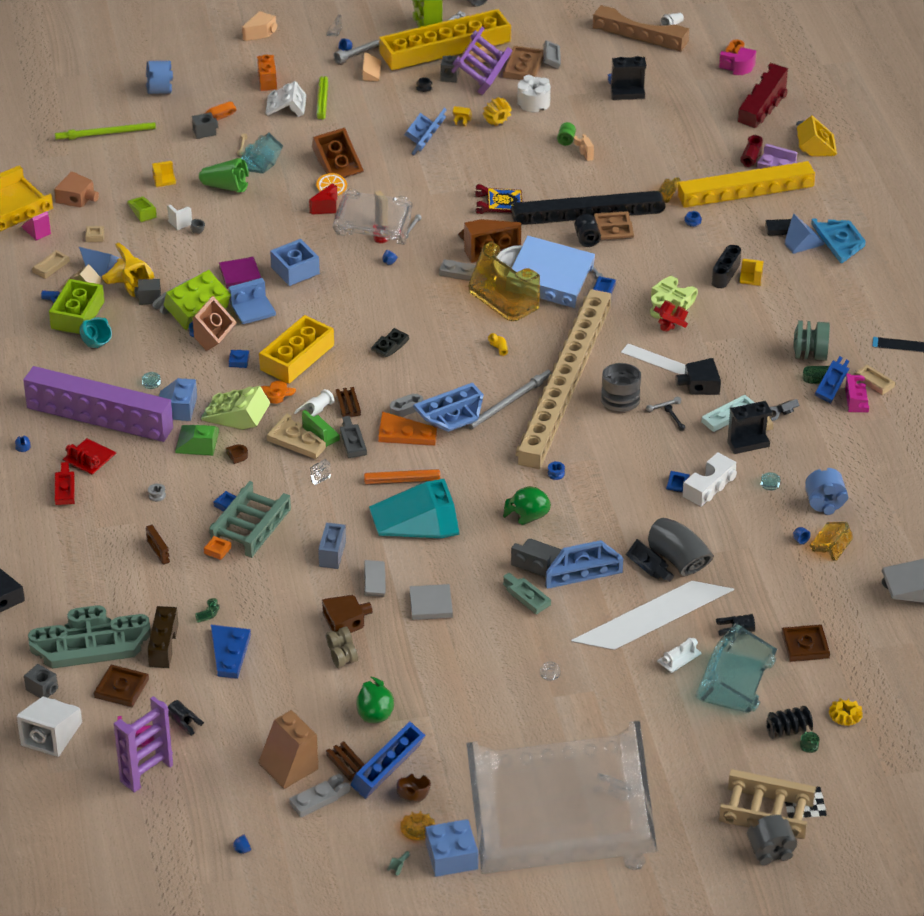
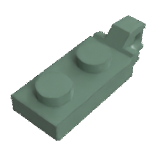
M511 573L503 576V585L506 587V590L536 615L551 605V599L525 578L517 579Z

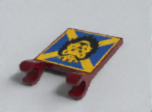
M481 184L476 185V190L481 191H475V196L483 197L487 195L488 204L483 201L476 203L477 207H482L476 208L477 214H483L488 211L511 213V206L517 202H522V190L487 188Z

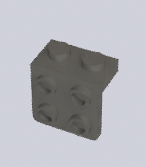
M527 539L523 546L514 543L511 547V565L546 577V571L562 549L534 539Z

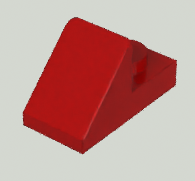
M330 184L309 199L310 214H333L337 212L336 201L338 200L336 185Z

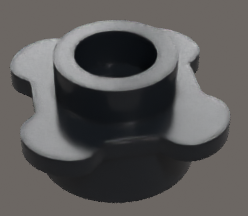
M422 77L416 82L418 85L416 87L417 91L427 92L432 90V81L429 78Z

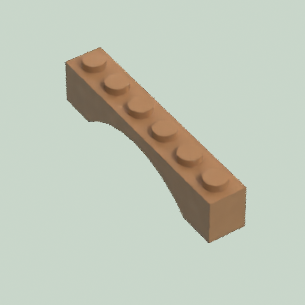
M600 5L593 14V28L680 52L689 42L690 28L675 24L657 26L638 23L624 17L615 8Z

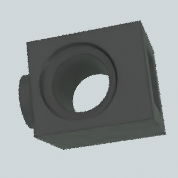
M443 56L440 65L441 81L457 83L459 67L454 73L451 72L454 67L453 62L457 57Z
M211 112L192 116V129L197 139L216 136L218 122L216 118H213Z
M36 664L24 675L26 690L39 698H48L58 689L56 673L40 664Z

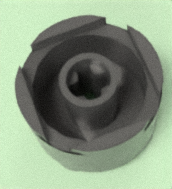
M770 815L759 819L757 826L753 827L751 825L749 827L747 837L755 857L761 865H768L777 859L787 861L793 857L792 852L797 847V840L787 818L783 819L781 815Z

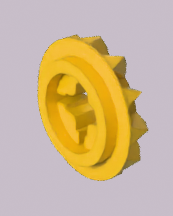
M840 698L838 702L833 701L829 707V715L834 722L840 725H854L862 719V706H858L857 701L850 702L849 698L846 701Z

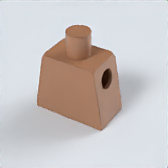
M73 171L54 189L55 200L58 204L83 207L89 200L96 202L99 198V192L94 191L93 181Z

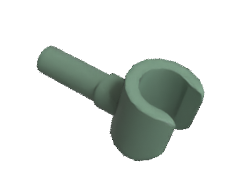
M406 851L400 858H392L387 870H395V875H399L404 861L410 856V853Z

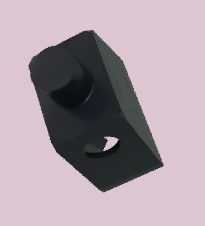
M713 358L687 363L685 365V374L675 376L676 385H687L691 395H720L721 379Z
M0 569V612L24 602L25 597L23 586Z

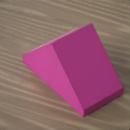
M47 211L21 225L35 240L51 234Z

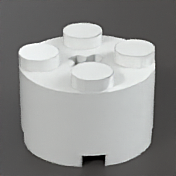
M532 75L524 76V79L517 86V104L521 106L522 110L539 112V109L544 108L546 110L550 106L551 86L549 79L533 77Z

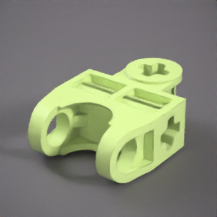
M673 276L661 280L652 287L651 302L653 306L650 309L651 316L663 319L659 313L654 311L655 306L661 307L665 300L675 305L674 313L678 306L687 310L694 303L698 289L693 286L686 288L677 287L678 279Z

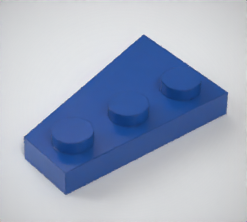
M211 625L218 677L238 679L251 637V629Z

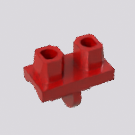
M667 300L664 301L661 307L655 306L654 311L663 318H660L658 323L660 324V329L665 332L674 329L675 324L686 328L688 323L685 319L689 312L685 308L678 306L675 313H672L675 305Z

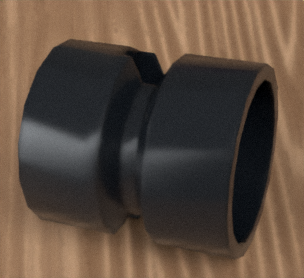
M589 214L579 216L574 222V227L580 244L585 247L597 245L601 240V233L595 217Z

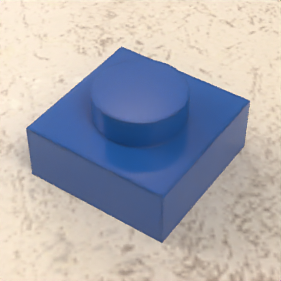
M231 350L229 367L247 368L250 357L249 351Z

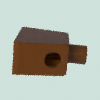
M354 595L322 599V614L330 630L334 632L345 626L349 629L350 633L360 630L364 627V616L373 613L370 602L359 604Z

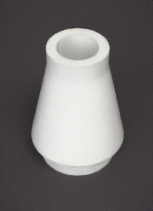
M682 13L665 14L661 18V26L677 25L684 20Z

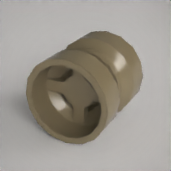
M346 626L340 628L337 632L330 631L326 633V640L330 650L336 647H343L344 644L349 642L353 643L351 633Z
M351 642L344 644L341 648L331 649V657L337 668L345 666L348 662L354 663L358 661L356 648Z

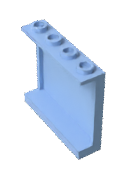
M527 236L508 275L507 289L575 308L578 294L588 272L592 271L594 267L595 254Z

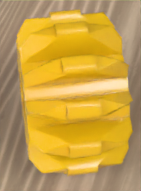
M497 97L495 100L492 99L490 103H487V106L483 108L484 112L482 114L489 124L498 126L499 123L502 125L504 121H508L507 117L511 116L510 112L512 109L506 100Z

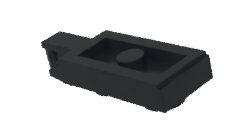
M636 539L626 553V556L658 580L662 577L664 580L671 582L675 576L667 570L669 565L639 539Z

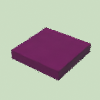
M254 257L219 262V268L227 289L230 286L261 278Z

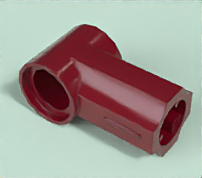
M751 135L748 137L747 146L740 158V162L745 167L750 168L752 165H755L757 158L762 155L763 138L761 136Z

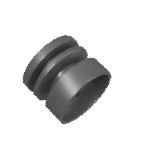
M615 363L605 367L602 372V404L610 410L621 412L636 408L640 403V370L634 365L627 363Z

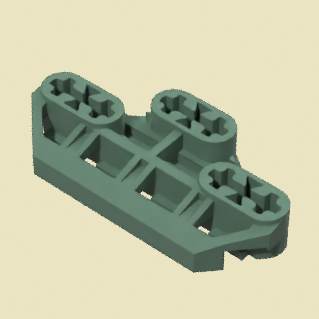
M95 605L70 610L67 614L68 623L65 626L55 625L32 629L28 633L31 653L43 658L44 664L53 669L135 657L141 651L143 641L149 639L151 629L149 618L144 614L121 616L111 620V618L107 617L106 609L103 606Z

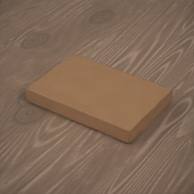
M513 46V51L503 71V78L522 80L526 75L537 77L544 59L543 49Z

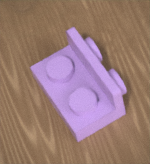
M765 144L764 154L758 161L757 168L761 169L796 163L797 152Z

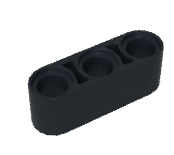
M738 245L727 246L714 265L712 285L715 288H725L740 266L741 247Z

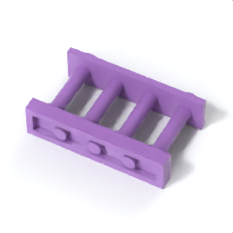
M483 27L478 32L475 30L470 36L471 42L461 57L458 56L453 62L454 67L451 70L454 73L460 67L478 81L480 88L477 92L481 95L491 86L513 51L509 47L504 52L502 50L499 51L480 36L484 30ZM476 41L494 54L496 59L494 60L475 45ZM470 50L489 63L491 68L486 67L469 54ZM464 59L485 73L484 77L463 62Z
M154 696L150 698L151 711L131 725L126 724L121 719L114 723L120 782L134 793L141 788L140 775L162 761L169 767L173 766L168 717L169 709L163 701H159ZM149 722H153L151 727L135 737L136 731ZM154 735L152 742L137 751V746ZM155 750L156 754L138 766L142 758Z

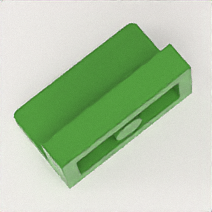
M306 410L302 411L303 428L307 432L311 431L326 443V447L340 440V435L319 415L313 417Z

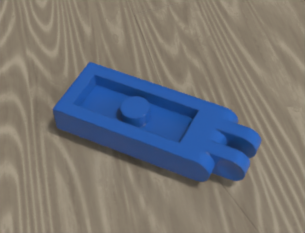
M839 356L837 361H832L814 394L830 404L850 369L847 367L849 360L846 359L843 365L840 364L843 359L841 356Z

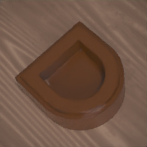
M236 444L226 448V453L233 464L245 461L248 458V448L244 445Z

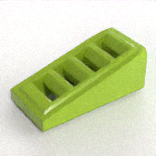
M144 196L127 201L140 222L157 218L155 206Z

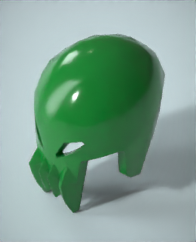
M527 486L516 491L512 498L506 499L503 517L506 518L515 511L520 515L518 523L524 525L544 517L550 511L551 501L547 494L539 488Z
M371 676L370 678L374 683L371 681L363 683L356 699V707L363 721L377 724L386 721L391 716L394 709V697L392 692L384 686L382 680Z

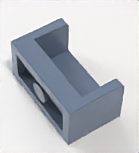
M326 523L318 549L320 567L339 569L346 544V525Z

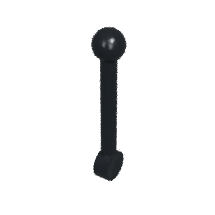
M666 405L665 411L671 414L678 424V429L684 431L686 427L684 424H681L672 411V405Z

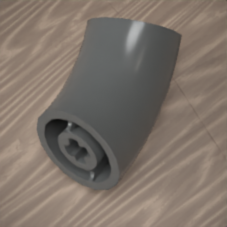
M660 518L651 526L648 536L650 548L656 554L672 562L682 576H688L700 571L713 560L714 555L708 546L683 524L672 519Z

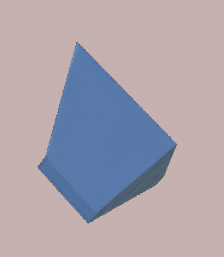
M793 213L785 239V245L794 254L823 246L824 242L817 233Z
M79 247L85 266L89 264L101 278L119 259V257L108 253Z

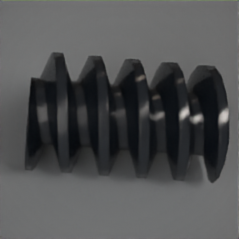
M801 706L800 709L798 707H794L792 710L785 709L784 712L778 710L776 714L769 712L766 720L767 731L771 739H774V732L777 733L778 737H782V731H785V734L790 736V729L793 730L794 734H798L799 727L803 733L806 732V726L812 731L813 719L811 712L807 706Z

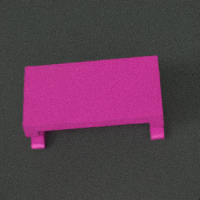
M846 374L845 392L848 412H869L866 384L856 383L858 380L864 381L865 377L862 375Z

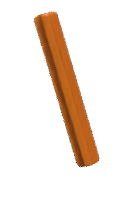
M439 469L370 472L364 474L365 484L422 482L440 479Z

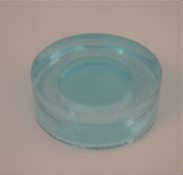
M148 372L142 376V384L147 389H155L160 386L161 377L158 373Z
M772 472L763 474L761 486L766 490L778 489L780 487V476Z

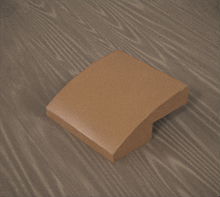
M629 211L594 214L601 233V240L634 238Z

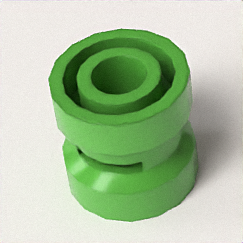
M568 122L561 124L557 135L558 142L564 146L571 145L576 134V127Z

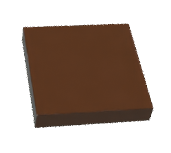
M822 624L782 628L781 633L789 662L830 658V650Z
M110 664L94 691V698L133 708L149 680V674Z

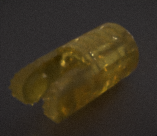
M674 177L672 181L666 178L658 191L662 193L665 203L671 200L678 189V182H681L680 178Z

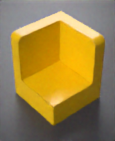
M172 161L152 164L153 179L156 187L176 184Z
M742 259L739 283L760 286L764 261Z

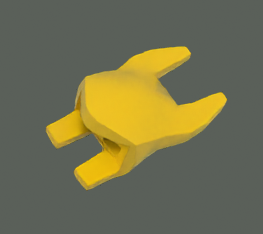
M116 243L115 247L120 253L121 258L117 259V263L107 273L102 275V280L107 285L124 283L129 295L135 297L134 289L138 287V279H154V273L147 263L134 257L121 243Z

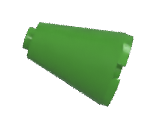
M242 158L232 159L202 168L199 173V180L203 185L235 192H244L248 186V182H245L246 177H249L248 166L245 160H241Z

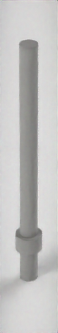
M548 369L540 375H535L530 379V382L479 415L478 421L468 424V427L470 429L475 428L531 389L538 388L543 384V381L548 379L552 372Z

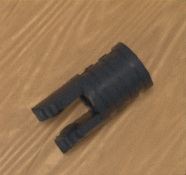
M753 614L716 618L718 625L732 624L730 628L720 629L718 631L719 636L755 632Z
M175 700L169 704L168 716L189 735L192 736L195 733L188 725L192 720L199 726L204 724V721L185 707L181 701Z

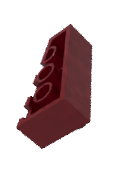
M770 62L768 72H763L761 75L760 84H755L752 93L748 94L739 107L738 123L756 128L760 123H763L766 116L771 114L780 101L786 98L788 89H786L788 68Z

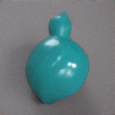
M94 317L91 320H84L81 324L80 336L82 341L90 348H99L109 342L112 337V330L106 318Z

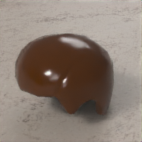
M413 773L407 777H401L396 784L399 797L412 803H419L425 799L431 787V781L427 776L422 775L421 778H416Z

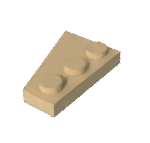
M286 414L267 434V441L313 459H317L326 449V443L311 431L307 432L303 425L299 422H294L289 414Z

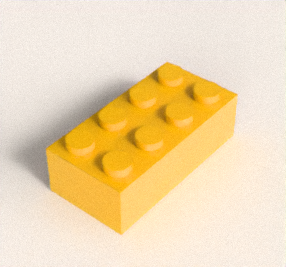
M304 315L259 353L260 370L290 384L334 346V328Z

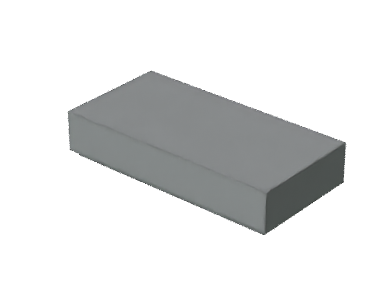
M545 40L543 44L544 63L559 68L561 65L560 46Z

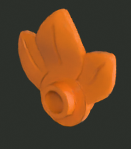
M281 380L273 381L270 386H260L270 403L273 404L283 402L285 396H291L296 392L295 388L287 387L286 382Z

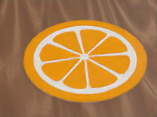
M327 173L319 177L316 186L320 192L333 183L337 186V194L339 196L347 189V182L339 174Z

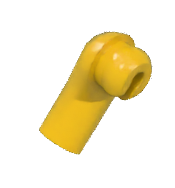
M491 333L488 336L490 345L498 348L501 356L507 355L508 348L505 338Z

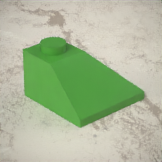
M182 425L175 452L179 454L213 456L219 427Z

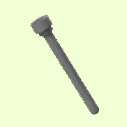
M379 39L348 51L334 52V59L336 63L342 64L346 62L348 57L379 46Z

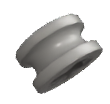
M152 484L148 487V497L150 500L158 502L166 497L164 485Z

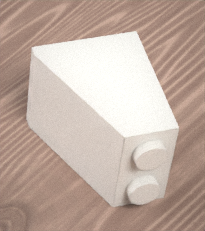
M41 697L17 715L21 746L59 757L82 723L81 709L55 699Z

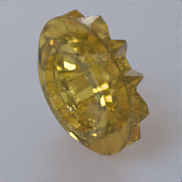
M420 811L415 814L411 812L409 816L404 815L400 829L402 834L411 840H424L425 827L435 825V821L430 817L429 813L423 814ZM422 822V826H420V825H417L416 827L414 826V823L419 824V823Z

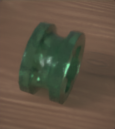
M805 732L801 736L800 748L807 753L816 752L819 748V736L813 732Z

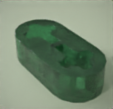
M829 366L805 367L803 369V381L810 384H820Z

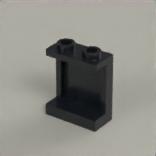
M645 57L612 58V100L645 99L644 83L645 69L647 68Z
M766 401L730 408L727 443L734 454L770 447L766 428L767 417L772 416V410Z

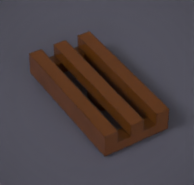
M350 387V390L343 388V391L335 389L342 417L361 416V409L354 387ZM349 395H351L356 412H353ZM341 396L345 397L349 413L345 411Z
M152 524L146 526L148 544L163 565L170 563L168 558L169 548Z
M343 741L340 743L341 746L335 745L333 750L327 749L326 755L345 777L351 781L365 764ZM336 754H338V755L342 758V760L344 761V763H345L348 767L351 768V770L354 772L353 774H352V773L350 772V770L342 763V761L336 756Z

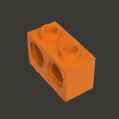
M265 54L257 56L261 91L277 90L274 55Z

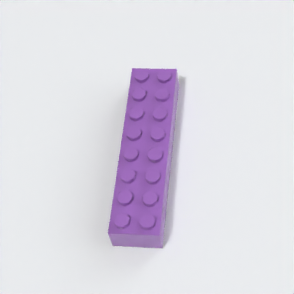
M33 366L23 379L28 409L165 442L173 429L171 399Z

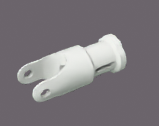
M322 390L320 395L312 397L297 408L294 414L301 410H307L313 417L323 411L325 406L334 403L333 394L329 390Z

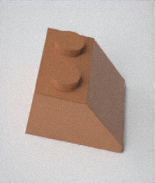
M211 296L193 317L194 338L206 351L218 345L237 323L214 296Z

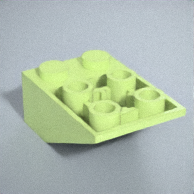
M260 386L232 390L227 393H217L212 397V401L205 409L201 420L241 430L257 427L270 405V401Z

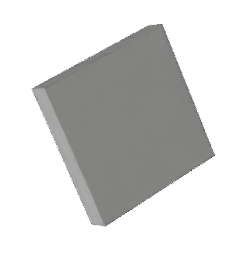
M450 584L409 586L412 620L453 618Z

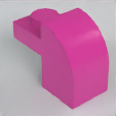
M741 47L738 54L721 51L719 68L731 70L733 75L748 74L755 66L757 50Z

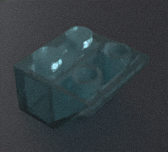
M268 132L264 136H259L255 143H250L246 146L241 160L246 161L248 172L265 173L275 165L283 145Z

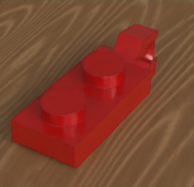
M61 462V472L55 473V505L75 504V473L70 471L69 462Z

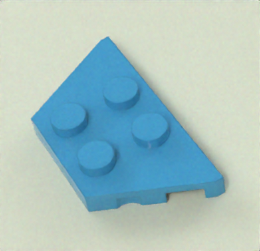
M817 218L811 220V225L840 264L865 247V239L851 221L828 219V223L817 222Z

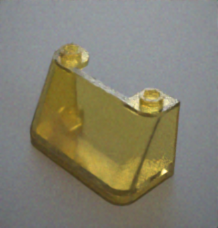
M491 241L484 245L468 284V290L473 296L506 320L518 321L539 309L540 275L529 268L519 272L514 271L496 258L500 253V247Z

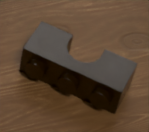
M157 606L147 648L149 667L170 668L172 639H176L179 625L177 607Z

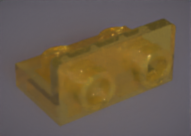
M827 522L810 544L812 552H829L832 560L837 561L853 540L852 531L847 522Z

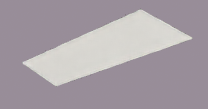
M690 581L571 641L615 650L734 589Z

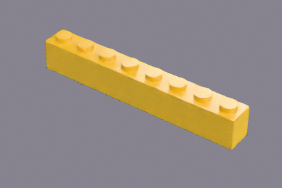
M809 161L681 181L678 182L677 196L683 207L686 208L814 187L815 171Z

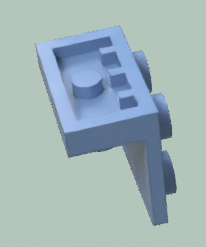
M263 278L229 287V293L231 294L230 305L242 324L276 315V311L266 297L265 281Z

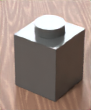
M138 279V287H135V298H139V305L152 304L153 301L161 296L160 279Z

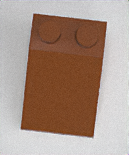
M345 127L313 137L312 149L326 174L335 173L345 178L364 171Z
M479 219L464 223V251L471 263L496 258L502 250L508 247L521 246L520 222Z

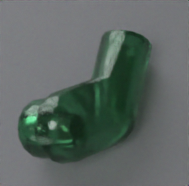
M211 598L207 601L208 607L206 610L195 613L198 623L216 616L220 609V604H218L216 598Z

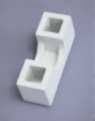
M717 452L706 462L705 476L695 472L684 481L683 497L702 507L718 491H722L728 482L735 479L737 475V462Z

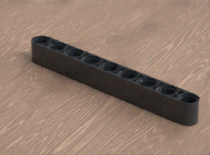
M646 191L517 202L511 206V213L514 222H520L521 225L575 221L584 214L594 216L597 213L629 211V216L658 214L663 212L666 206L661 192Z

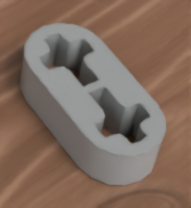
M410 394L390 403V414L404 417L417 412L413 405L423 401V397L419 394Z

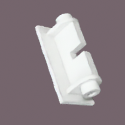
M695 638L686 639L679 647L665 652L664 656L657 660V662L671 673L701 655V652L696 649L697 640Z

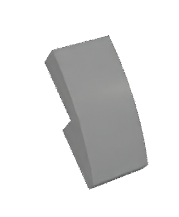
M364 561V595L385 596L384 561Z

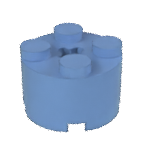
M148 61L146 64L147 93L171 94L172 84H170V80H173L171 61Z
M827 468L824 471L818 469L806 478L805 490L809 503L818 512H824L826 515L833 514L849 498L842 475L836 469Z

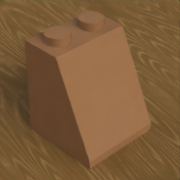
M292 710L274 719L259 759V765L283 789L291 786L319 769L317 734Z

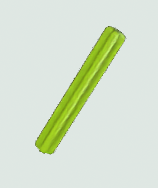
M326 76L319 78L318 119L326 118L328 77Z

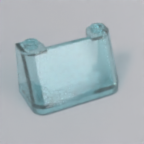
M735 623L715 646L695 697L702 702L745 713L756 711L760 704L758 700L759 695L756 694L763 672L767 667L770 669L776 661L774 656L777 649Z

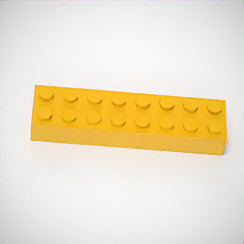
M499 9L381 36L379 37V53L391 70H398L442 59L443 56L463 53L472 40L470 39L472 33L475 30L478 32L481 27L484 30L480 36L493 46L511 42V24ZM476 41L475 45L477 47H483L480 43Z

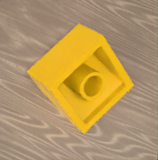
M813 115L797 126L799 148L804 153L807 152L810 156L837 155L834 134Z

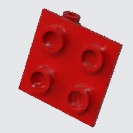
M86 438L77 447L74 444L67 445L65 448L67 455L62 460L93 475L117 453Z

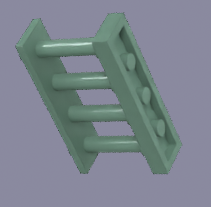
M249 481L245 487L241 488L237 497L217 521L211 524L209 528L211 539L214 536L218 538L222 536L242 543L245 547V556L252 558L291 510L290 495L283 493L279 499L272 500L254 493L253 482ZM252 500L272 508L267 512H263L246 505ZM240 512L262 520L257 524H253L236 517ZM233 524L252 532L247 536H243L226 529Z

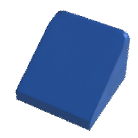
M670 471L666 489L683 493V483L690 475Z

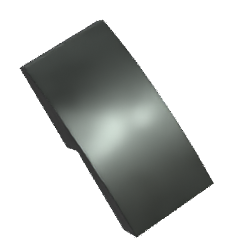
M393 328L386 337L381 336L371 347V350L384 357H388L406 344L409 340V335Z

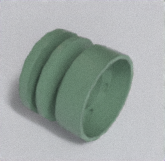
M798 320L793 341L795 359H800L801 351H805L804 359H808L811 351L814 353V360L827 361L830 322H817L815 330H812L810 321H807L806 329H803V321Z

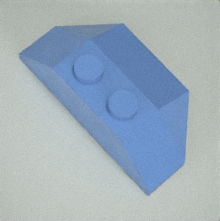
M470 383L416 403L413 407L432 426L449 432L478 421L484 395L474 383Z
M602 540L563 548L546 571V588L549 589L623 573V557Z

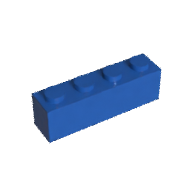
M409 721L355 774L350 786L367 799L420 746L426 735Z

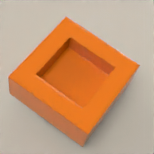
M214 536L204 547V554L222 560L231 549V542Z

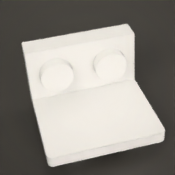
M296 81L287 83L282 88L269 93L265 113L269 116L289 105L291 111L295 112L299 117L304 114L306 94Z

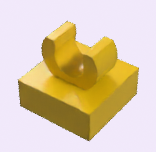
M454 106L455 125L458 124L459 120H463V126H466L467 121L472 119L471 109Z

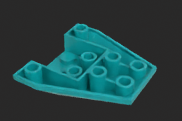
M445 479L420 483L369 506L378 536L445 538L459 535L455 505Z

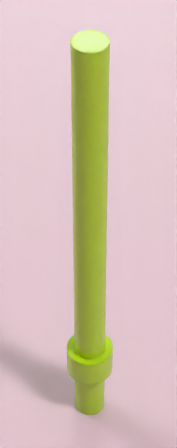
M156 123L78 131L71 129L68 132L55 133V140L67 138L73 140L76 137L156 129Z

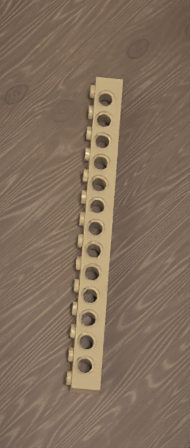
M590 289L588 295L584 296L583 307H579L578 318L575 317L573 329H570L568 333V340L564 341L563 351L559 352L558 363H554L553 374L549 375L548 385L544 386L542 398L539 397L537 409L533 410L532 421L528 422L527 432L522 435L521 446H517L516 456L518 457V465L541 469L610 310L611 293Z

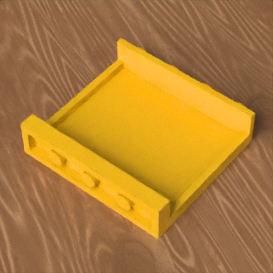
M20 165L0 173V231L53 209L52 195L44 196L25 179L23 168Z

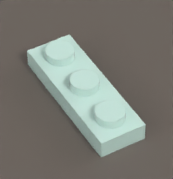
M743 395L702 416L701 422L712 432H715L729 425L730 408L755 402L746 395Z

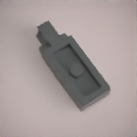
M350 416L342 417L343 426L340 427V434L348 458L367 455V449L359 425H353Z

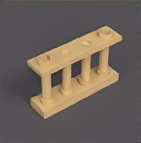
M731 769L728 790L733 792L729 805L721 804L719 821L744 827H750L751 825L755 827L759 824L758 820L763 817L781 815L784 801L795 803L797 805L793 819H787L795 838L805 839L807 822L802 821L805 806L813 807L816 786ZM741 792L754 795L750 810L738 807ZM762 797L775 799L772 814L759 812Z

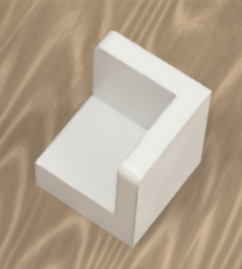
M171 204L167 206L168 221L176 230L191 225L192 213L189 206L178 211Z

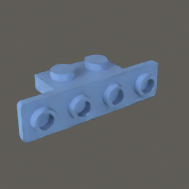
M446 108L442 110L434 122L420 113L404 135L417 144L412 151L413 155L417 151H422L426 145L424 141L428 143L433 135L431 132L435 133L446 118L444 115L447 111Z

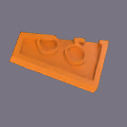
M382 411L378 442L435 445L436 427Z

